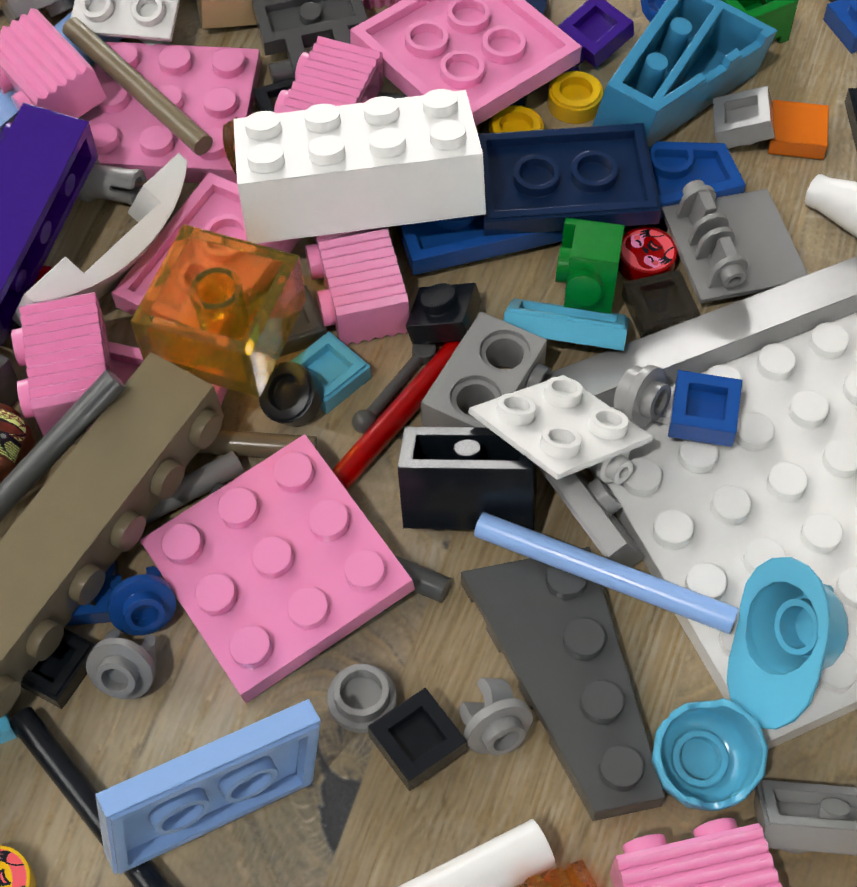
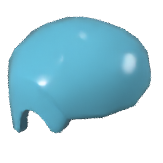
M723 698L712 701L689 702L673 710L669 717L660 724L655 732L651 762L662 789L685 807L703 811H718L744 801L765 777L769 747L759 722L735 702Z

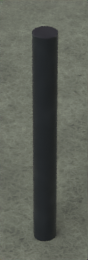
M32 707L20 710L10 720L12 729L103 846L95 796L96 793H99L36 711ZM152 859L124 872L134 887H173Z

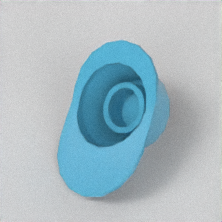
M793 557L771 558L756 567L745 584L740 603L739 619L728 660L727 686L730 700L759 722L761 729L777 730L795 722L809 707L818 687L821 672L837 661L846 646L849 635L848 617L843 604L834 594V589L830 585L823 584L822 580L809 565Z

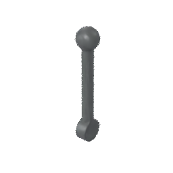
M434 343L413 344L412 357L367 409L359 410L354 414L352 425L357 432L364 434L376 421L378 414L419 366L426 365L436 354Z

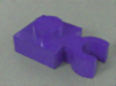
M587 0L558 25L562 31L582 46L580 63L565 72L579 71V65L584 60L597 68L634 36L633 21L606 0Z

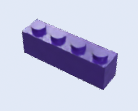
M24 102L13 122L7 123L0 134V346H3L15 322L12 318L23 295L34 285L98 158L89 121Z

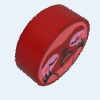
M640 227L626 233L623 236L618 267L620 273L627 280L638 285L651 286L667 280L674 271L677 257V248L672 237L666 232L652 227Z

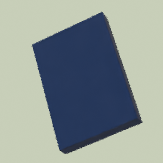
M644 123L478 134L484 164L486 214L481 215L484 236L564 230L565 217L625 226L659 224L661 207Z

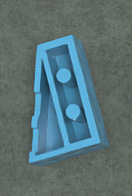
M666 0L608 82L592 126L644 123L648 148L651 147L656 141L661 140L712 105L713 98L725 96L757 74L778 30L721 0Z

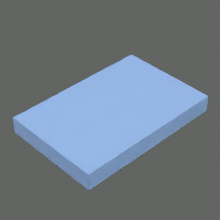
M310 700L302 701L96 793L104 853L113 873H124L311 785L314 776L321 720Z

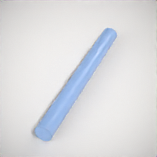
M482 512L475 527L474 537L727 634H730L739 608L486 512Z

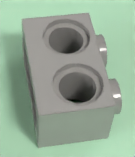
M480 311L422 400V427H486L473 416L466 414L469 408L504 394L513 393L547 381L551 375V368L545 366L547 339ZM497 367H509L511 369H499Z

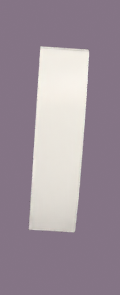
M178 153L142 186L127 212L138 223L85 273L67 257H64L23 295L12 319L22 327L20 306L95 292L97 299H100L113 290L151 246L173 212L183 187L187 160Z

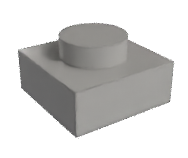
M768 86L713 98L714 134L717 143H725L727 148L748 146L759 141L775 138L773 106Z

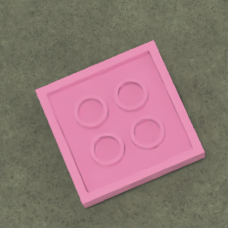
M401 0L350 29L351 44L383 52V75L407 97L425 95L427 92L436 89L466 90L475 126L580 63L582 49L580 44L525 0Z
M105 42L212 138L213 143L205 154H195L96 64L94 71L107 99L83 114L81 119L89 121L99 163L127 169H142L146 180H149L173 157L180 153L187 160L184 182L201 183L210 172L237 184L233 119L245 118L253 113L255 102L253 89H256L258 86L262 65L260 50L231 47Z
M305 434L140 539L145 550L164 579L172 587L175 596L245 703L415 590L413 580Z

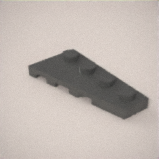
M590 547L581 548L591 552ZM531 558L462 571V587L471 603L475 602L487 624L486 630L499 653L502 652L518 679V688L530 709H534L550 737L549 743L592 821L662 807L665 795L651 762L652 752L602 586Z

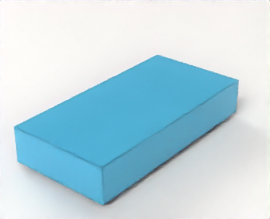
M514 298L510 301L504 312L503 321L544 339L624 351L629 318L623 314L602 313Z

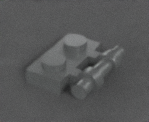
M252 0L253 13L265 56L286 52L288 60L269 64L272 84L295 78L299 57L305 52L304 48L311 47L317 42L318 36L351 44L350 29L367 20L362 0Z

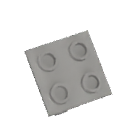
M694 180L684 186L680 204L661 207L663 219L700 303L764 292L808 275L768 189L716 197L712 186L705 185L702 180Z

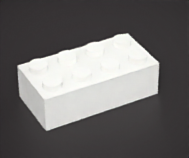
M436 89L421 96L397 99L380 96L371 98L365 103L341 106L317 104L309 107L307 110L285 113L260 111L245 118L233 119L237 186L248 245L486 214L483 152L466 90Z

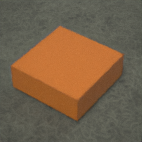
M773 100L775 138L768 139V154L824 160L828 147L829 105Z

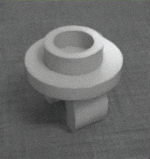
M113 629L105 635L104 640L98 642L88 655L86 671L91 682L103 693L119 699H134L144 695L150 689L156 675L155 635L147 634L143 643L139 645L131 640L121 638V630Z
M481 677L477 685L484 696V703L462 702L459 706L461 719L466 725L464 738L470 749L476 753L503 755L516 749L524 741L526 732L532 724L533 716L524 701L514 698L512 689L507 681L499 678Z

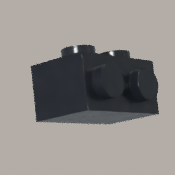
M487 427L404 428L397 467L403 528L475 530L482 512H486L534 531L537 493L536 464Z

